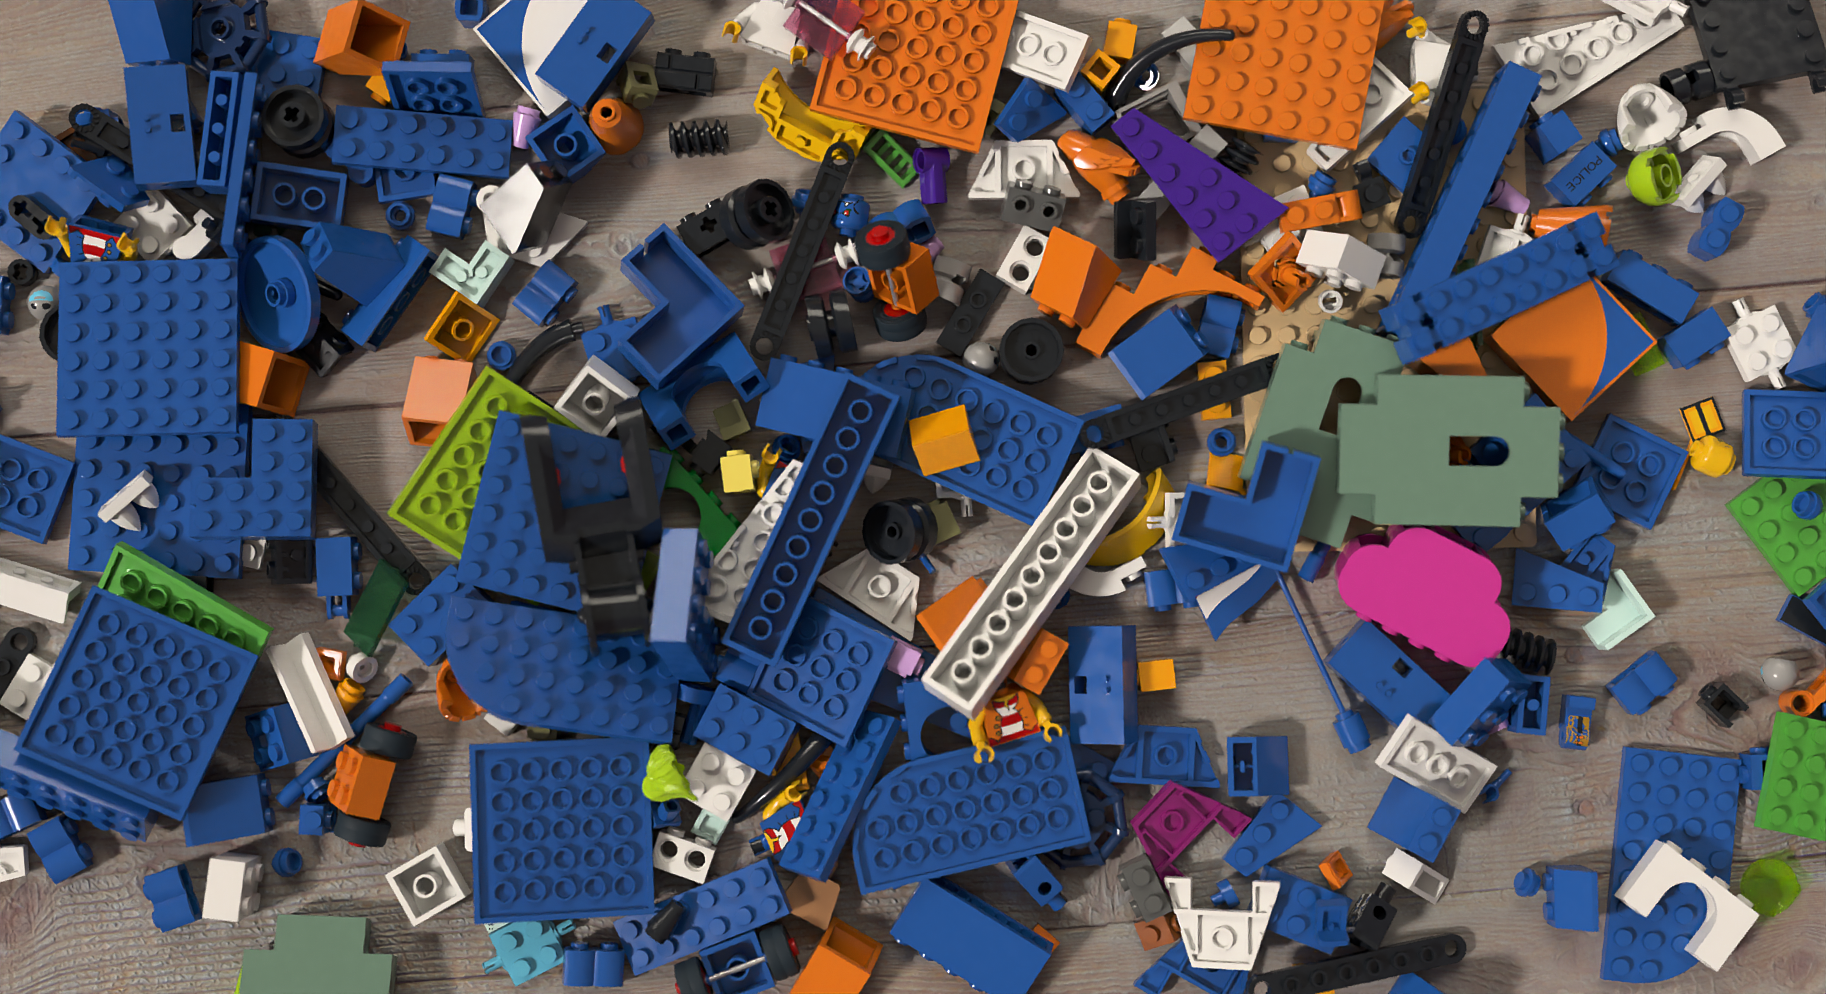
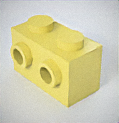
M743 449L727 451V457H720L724 493L732 495L756 492V479L759 477L760 467L759 461L754 460L753 456L746 454V451Z

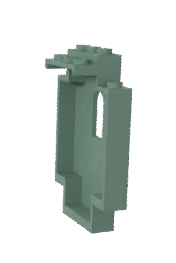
M1331 315L1330 320L1322 319L1319 329L1314 331L1311 340L1314 344L1311 352L1307 351V344L1291 340L1290 345L1282 344L1237 476L1250 481L1262 439L1288 446V453L1291 454L1295 448L1320 455L1321 461L1299 535L1340 548L1352 515L1371 521L1372 494H1341L1336 492L1337 435L1319 430L1335 383L1345 377L1355 379L1361 386L1362 393L1358 404H1374L1375 374L1401 375L1404 364L1402 365L1393 345L1394 342L1399 340L1397 336L1387 334L1385 339L1376 336V330L1373 328L1359 325L1358 329L1347 326L1348 320Z
M1375 374L1374 404L1338 403L1336 492L1341 494H1372L1371 522L1373 524L1520 527V520H1525L1526 515L1525 502H1521V497L1558 498V491L1563 489V474L1559 473V461L1564 459V444L1560 443V431L1565 429V414L1561 413V407L1524 406V401L1529 399V383H1525V377ZM1450 436L1500 437L1508 444L1509 456L1499 466L1449 465Z
M278 914L274 950L244 949L239 994H394L398 957L393 954L369 953L372 921L366 917Z

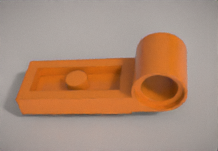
M1358 189L1282 203L1289 209L1278 217L1280 234L1287 231L1292 232L1362 219L1363 215Z
M1826 668L1805 691L1798 689L1783 691L1778 700L1780 709L1784 713L1802 717L1813 713L1821 702L1826 701ZM1796 696H1799L1801 705L1795 710L1793 700Z

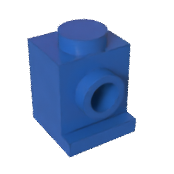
M306 802L301 804L298 834L324 835L334 832L338 807L329 802Z

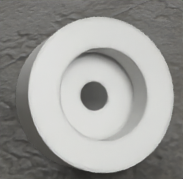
M359 652L348 658L346 671L356 682L365 683L376 674L378 662L369 653Z

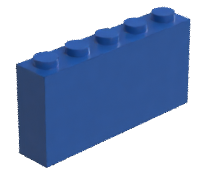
M780 354L779 359L771 357L766 377L770 388L763 391L755 426L815 439L845 371L853 374L854 370L836 366V371L824 369V363L808 360L807 365L796 363L797 357ZM864 373L862 379L901 396L875 453L900 459L916 391L909 388L910 383L893 379L892 384L881 382V376Z
M944 876L918 883L894 921L889 933L893 935L898 943L904 946H911L924 959L928 961L934 960L942 965L950 975L960 976L968 981L973 989L980 992L984 991L987 994H1026L1050 958L1053 949L1052 942Z

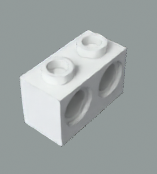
M1023 226L997 272L996 278L1026 295L1028 289L1033 290L1048 237L1028 226ZM1031 242H1037L1042 247V253L1038 256L1030 255L1027 252L1026 246ZM1017 267H1023L1028 272V278L1024 281H1018L1013 277L1012 271Z
M669 826L667 830L661 829L653 849V867L704 884L717 847L712 846L713 841L705 840L700 836H696L695 839L684 836L685 831ZM666 841L674 842L678 848L677 854L674 856L665 854L663 843ZM691 852H702L705 856V863L703 865L693 864L690 860Z

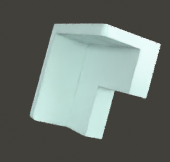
M485 240L469 264L444 248L429 270V273L484 308L515 260Z
M1611 569L1603 612L1598 613L1581 627L1598 650H1610L1656 616L1622 569Z

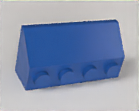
M409 235L405 239L401 238L395 245L406 266L367 307L359 303L355 310H349L342 320L344 325L340 330L360 346L373 352L378 350L431 275L429 270L439 257Z

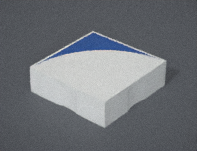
M506 0L476 25L473 30L545 116L551 120L573 104L543 84L537 78L535 72L588 0ZM637 46V47L635 48V50L632 52V54H631L630 57L627 59V61H628L631 57H633L637 52L640 51V49H639L638 46ZM609 47L601 60L608 63L616 51Z

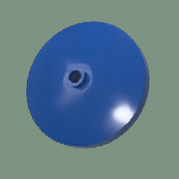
M278 235L255 238L248 243L247 250L242 251L241 259H239L241 316L250 333L265 348L279 353L299 350L311 341L320 319V293L315 273L305 254L289 239Z

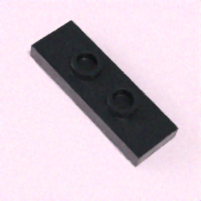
M980 268L961 299L960 305L957 306L937 339L936 344L961 358L1005 283Z

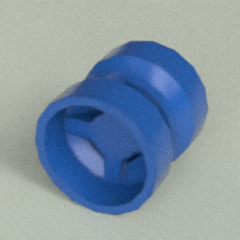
M860 266L850 268L843 277L845 290L857 302L866 303L874 298L868 271Z

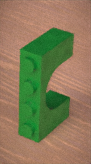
M663 446L658 451L672 454L663 491L672 488L683 489L696 499L701 512L698 530L703 539L707 540L708 548L710 551H713L715 558L741 526V522L732 512L728 515L720 508L723 502L713 491L707 493L701 487V484L704 482L694 469L689 472L681 464L685 459L676 449L671 451Z

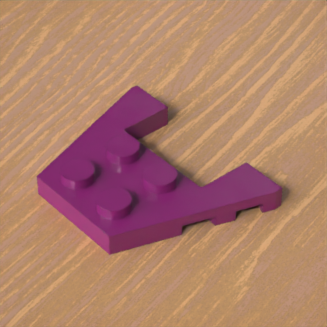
M1169 780L1130 821L1169 897L1170 894L1168 889H1166L1164 878L1166 876L1186 877L1171 862L1212 819L1233 838L1252 821L1247 814L1172 780Z

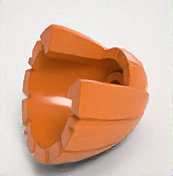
M446 658L436 678L437 702L443 717L449 719V721L459 722L460 719L462 721L476 718V715L480 716L481 712H487L473 699L470 700L463 692Z

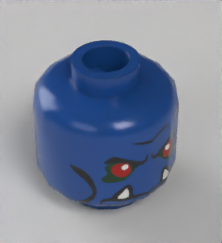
M841 194V198H839L831 218L832 227L839 229V235L855 237L857 232L868 224L869 204L864 201V197L861 195Z

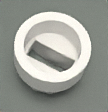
M1327 289L1318 297V305L1326 313H1335L1342 307V296L1335 290ZM1336 297V302L1322 303L1325 298Z

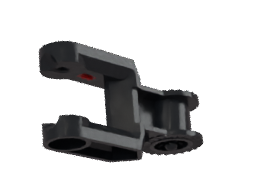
M639 396L629 397L621 403L614 405L622 452L620 461L622 472L626 475L629 497L565 509L562 506L559 489L561 477L559 469L555 466L547 417L532 414L520 416L545 562L569 564L571 574L579 573L577 577L583 607L578 610L577 619L580 623L586 624L591 657L599 656L597 642L643 634L645 646H653L650 642L651 623L649 613L652 611L654 603L650 597L645 596L641 569L638 562L645 561L644 550L661 543L663 528Z

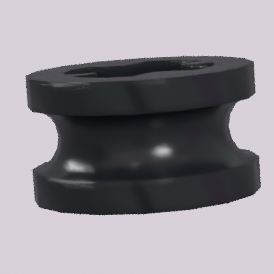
M16 259L8 266L7 274L13 283L21 286H30L38 278V269L27 260ZM20 267L26 269L28 267V270H26L25 272L27 275L25 279L21 277L18 278V276L20 275V271L18 269Z

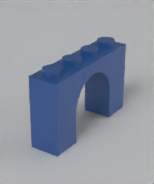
M735 331L701 352L660 390L657 391L650 385L638 393L640 401L671 451L696 435L686 418L685 411L691 397L704 386L718 381L730 382L735 386L745 403L770 388Z
M924 674L901 677L902 686H896L898 704L904 703L905 714L900 715V722H902L901 730L908 734V742L903 743L905 760L912 761L936 755L923 744L921 729L925 720L934 711L944 707H951L925 689L921 680Z

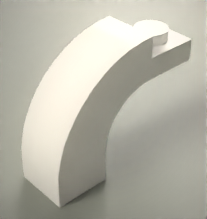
M1727 107L1707 111L1692 119L1693 126L1679 134L1681 140L1672 144L1679 154L1706 138L1713 136L1725 137L1740 147L1750 165L1786 146L1776 129L1760 115L1742 108L1728 111Z
M1142 556L1108 572H1095L1084 566L1069 589L1088 596L1118 594L1126 590L1121 579L1125 578L1127 582L1132 581L1143 575L1141 569L1147 566Z

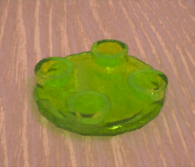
M1774 858L1759 859L1750 864L1743 873L1740 882L1741 895L1754 904L1751 909L1768 917H1774L1788 909L1801 892V886L1797 882V877L1792 868L1782 860Z

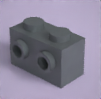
M1016 179V182L1008 181L1000 212L1001 220L1051 232L1053 226L1057 228L1060 226L1066 197L1064 193H1061L1060 188L1045 185L1044 189L1034 187L1031 181Z
M1145 853L1118 865L1121 874L1117 875L1124 892L1130 890L1134 900L1129 903L1136 918L1142 916L1145 923H1148L1173 911Z

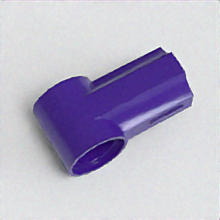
M919 147L913 153V167L920 177L922 205L948 203L945 172L948 171L950 166V154L946 147Z

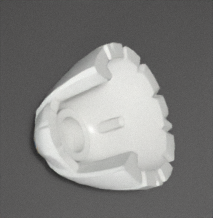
M1651 83L1633 85L1623 95L1619 103L1617 113L1619 139L1622 145L1630 151L1633 149L1634 151H1645L1648 148L1653 149L1654 146L1658 147L1666 143V139L1671 140L1680 132L1679 127L1683 128L1686 123L1687 111L1676 97Z

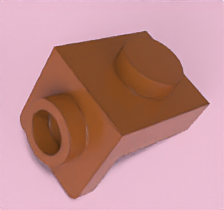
M1174 910L1148 923H1145L1143 919L1134 923L1145 951L1173 943L1182 936Z

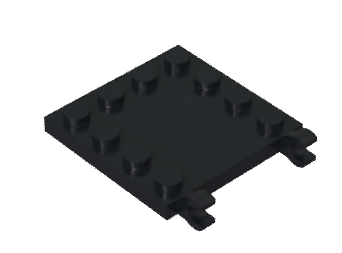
M1685 0L1686 5L1690 6L1689 14L1703 59L1713 75L1714 94L1723 92L1728 111L1740 109V103L1745 102L1742 88L1808 76L1813 94L1826 91V48L1810 0Z

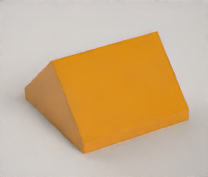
M455 291L423 339L454 359H464L472 362L500 319L458 291Z
M965 404L908 420L912 447L924 477L981 461Z

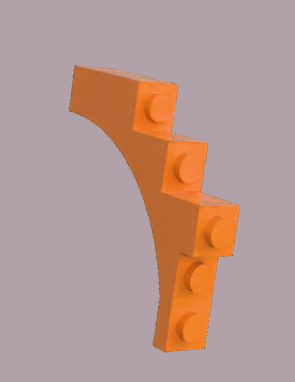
M1192 246L1176 277L1172 275L1173 271L1170 268L1158 263L1157 266L1149 265L1134 294L1130 292L1131 288L1115 281L1086 330H1081L1075 346L1102 359L1114 338L1133 319L1156 305L1173 299L1213 294L1242 301L1244 305L1258 311L1265 296L1260 294L1261 289L1250 283H1246L1244 286L1234 281L1236 277L1231 273L1221 269L1219 272L1215 271L1217 261L1203 246H1200L1199 249Z

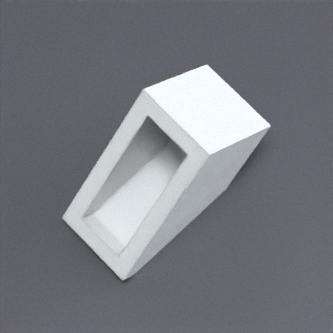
M1398 848L1387 859L1386 867L1382 872L1434 905L1449 882L1448 878Z

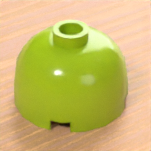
M1666 146L1648 149L1638 154L1631 161L1626 175L1627 188L1637 201L1648 206L1674 203L1680 193L1675 194L1676 186L1682 185L1681 168L1675 154H1668L1665 151L1669 149Z

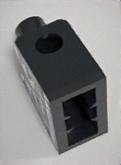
M1381 882L1374 894H1362L1347 916L1346 931L1350 943L1361 950H1377L1397 913V909L1389 904L1396 892L1394 888Z

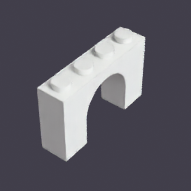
M1655 840L1614 896L1636 913L1647 917L1663 894L1672 886L1683 882H1692L1697 885L1705 896L1707 914L1703 924L1684 949L1705 966L1718 972L1759 917V914L1751 909L1754 904L1741 894L1734 896L1728 891L1730 886L1717 876H1714L1712 879L1704 872L1707 868L1693 858L1688 861L1680 855L1683 850L1670 840L1666 843Z

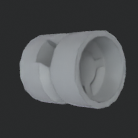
M1396 233L1368 234L1367 245L1387 256L1379 279L1403 278L1404 261L1400 258V255L1405 253L1406 236Z
M937 255L933 269L937 279L939 296L934 300L952 306H959L964 293L961 286L968 282L972 267L959 260Z

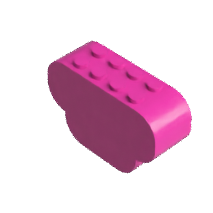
M1392 524L1384 536L1374 533L1358 535L1345 545L1336 561L1334 575L1340 596L1350 608L1357 611L1355 613L1356 616L1369 623L1375 620L1383 624L1381 628L1394 636L1400 633L1408 637V642L1423 650L1425 646L1435 651L1434 655L1444 662L1450 663L1453 660L1463 666L1477 667L1485 657L1496 659L1509 638L1510 621L1497 599L1502 584L1497 567L1484 549L1438 525Z

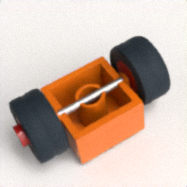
M879 220L869 223L857 232L855 247L860 263L863 267L867 268L874 297L880 299L873 308L876 330L887 341L902 342L913 339L921 334L927 326L925 307L939 296L930 251L924 246L910 242L906 228L898 221Z
M385 721V724L367 722L360 741L361 747L344 744L343 751L339 752L336 759L337 771L335 777L330 781L327 789L328 801L340 809L333 832L335 836L349 841L350 845L360 848H366V846L384 847L391 823L381 818L380 815L396 765L389 758L411 759L417 741L415 734L402 729V726L387 721Z

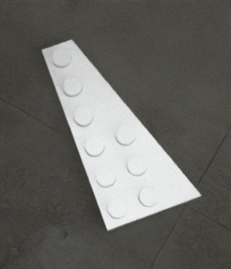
M1670 10L1663 13L1652 27L1628 14H1623L1550 31L1533 37L1521 38L1505 44L1493 45L1491 50L1502 67L1509 61H1512L1542 75L1538 85L1542 86L1537 99L1534 102L1530 101L1528 105L1534 117L1538 120L1549 111L1559 107L1685 26L1679 16Z
M795 459L791 461L771 486L770 490L752 510L751 514L714 558L713 568L709 569L708 578L711 581L710 596H706L705 606H707L711 617L730 623L803 462Z

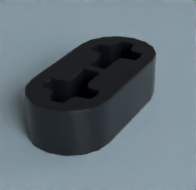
M17 195L10 200L8 204L10 215L31 234L42 240L57 238V236L43 232L45 226L38 220L47 221L48 217L52 216L54 220L59 221V218L36 198L29 195ZM21 203H27V205H26L25 208H26L31 214H29V213H21L22 210H23V208L20 206V204H21Z

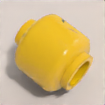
M1711 435L1694 441L1689 449L1691 466L1695 470L1713 478L1728 474L1736 461L1733 447L1729 443Z

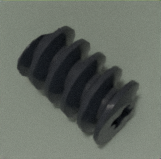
M715 119L713 128H710L708 121L704 120L700 129L696 121H692L690 129H687L684 121H681L679 130H676L673 123L669 122L671 154L674 151L676 157L681 159L685 150L688 157L693 158L697 149L700 157H705L708 148L711 155L716 156L718 148H720L724 156L728 155L729 132L727 120L725 127H722L719 119Z
M1233 137L1231 140L1236 148L1226 147L1225 151L1229 157L1219 156L1218 160L1223 166L1244 179L1242 173L1251 175L1253 172L1248 164H1259L1255 154H1263L1242 139Z
M1510 627V635L1500 652V659H1506L1510 655L1513 665H1516L1519 659H1522V668L1527 669L1532 662L1533 672L1536 673L1544 666V675L1547 676L1555 664L1556 642L1553 639L1545 641L1541 635H1537L1534 638L1531 632L1523 634L1521 629L1515 628L1512 630Z

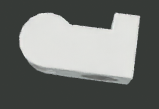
M202 209L193 216L196 226L186 236L179 237L173 243L172 249L176 260L204 259L218 245V243L206 237V229L202 227V222L207 217L212 220L213 218Z

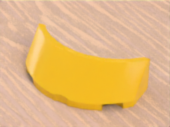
M775 67L763 80L753 104L756 113L762 114L764 120L769 125L767 128L768 132L780 144L813 161L822 162L829 146L836 142H844L851 146L854 151V159H856L873 128L810 112V106L795 95L784 81L779 69ZM836 149L832 152V160L845 159L848 161V155L843 149Z
M1160 468L1155 469L1145 477L1148 483V491L1143 497L1146 505L1142 511L1124 528L1106 536L1086 565L1114 566L1129 562L1144 554L1148 548L1155 545L1164 533V528L1148 529L1147 523L1157 522H1147V518L1149 516H1163L1165 512V493L1175 492Z

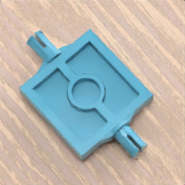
M568 919L557 926L551 920L510 922L489 934L496 948L497 956L483 962L482 967L485 969V973L489 974L502 966L509 973L515 986H518L563 963L564 947L562 945V935L575 930L576 925L573 923V919Z

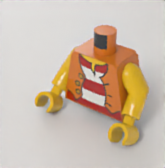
M1006 677L975 721L970 718L968 721L973 745L978 749L974 754V760L978 764L982 762L980 752H985L988 755V761L991 762L995 756L994 750L991 747L1040 732V726L1044 727L1043 737L1049 743L1052 740L1048 735V730H1056L1061 738L1062 729L1059 725L1051 723L1052 717L1044 703L1032 691L1021 688L1017 683L1007 684Z

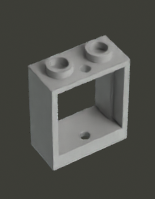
M1177 80L1114 111L1115 115L1113 121H1111L1112 125L1133 108L1141 111L1167 98L1185 133L1180 138L1190 142L1201 131L1199 123L1182 120L1186 97ZM1125 146V147H1124V150H1125L1126 152H1128V155H1130L1132 158H1134V159L1136 160V158L1132 155V153H1131V152L1128 150V148Z

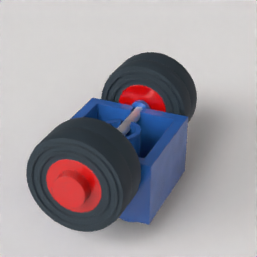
M783 923L764 929L760 933L758 928L703 948L699 951L702 961L696 956L674 965L677 994H757L775 987L777 981H782L801 972L797 957L800 954L795 938L790 937Z

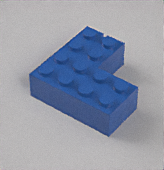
M665 223L645 239L644 246L640 243L621 260L620 271L655 308L618 340V350L658 391L742 316L745 305Z
M253 419L251 477H191L190 504L195 506L196 510H190L189 537L195 540H315L318 424L313 419Z
M1262 439L1246 496L1188 480L1172 540L1287 573L1321 461L1320 455L1295 448L1291 454L1288 453V446Z
M663 528L650 642L675 679H679V682H712V673L717 671L718 666L717 655H714L715 645H719L721 637L720 628L716 626L714 618L710 616L708 608L705 606L706 596H710L711 581L708 578L709 569H712L714 565V554L708 548L707 540L703 539L698 529Z

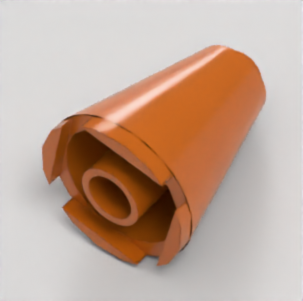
M606 98L598 101L587 118L586 124L606 154L623 155L640 143L644 133V120L639 109L635 108L633 104L624 103L623 98Z
M1594 205L1539 209L1538 215L1532 214L1529 231H1533V238H1537L1597 211L1606 231L1605 234L1600 235L1604 246H1606L1611 226V220L1609 216H1606V213H1613V206Z

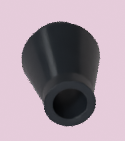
M672 899L668 905L647 921L648 926L645 932L660 944H664L666 940L670 941L682 915L687 909L679 901Z

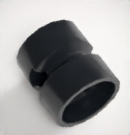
M1703 60L1687 64L1683 67V70L1675 68L1660 74V88L1676 97L1683 105L1688 104L1691 99L1698 101L1710 97L1714 93L1713 75L1709 66Z

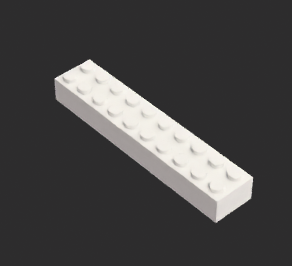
M1099 449L1086 450L921 680L927 691L975 721L1141 488L1140 474Z

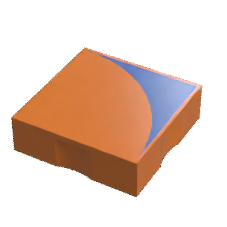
M1596 276L1506 318L1483 339L1511 370L1521 377H1525L1533 392L1539 396L1547 407H1561V413L1565 414V424L1573 421L1657 343V340Z

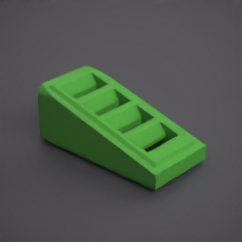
M876 129L865 141L862 150L902 189L918 174L913 167V157L887 131ZM883 138L885 142L874 152L872 148ZM891 146L894 150L883 161L880 157ZM900 154L903 158L891 169L888 165ZM908 162L911 167L899 177L897 173Z

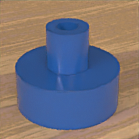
M1227 878L1216 883L1219 892L1210 896L1215 907L1224 902L1229 909L1240 905L1239 899Z

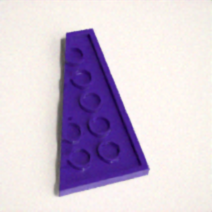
M1135 108L1111 125L1113 131L1218 264L1289 209Z

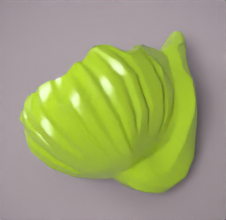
M669 744L658 745L650 754L646 769L647 775L642 782V791L645 797L651 801L659 802L675 798H687L692 801H698V797L690 789V782L683 775L684 765L678 763L675 753Z

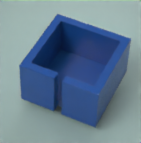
M1592 475L1558 494V498H1551L1540 504L1544 524L1563 552L1569 548L1573 550L1582 546L1586 539L1594 534L1600 535L1611 529L1612 524L1616 522L1608 499Z

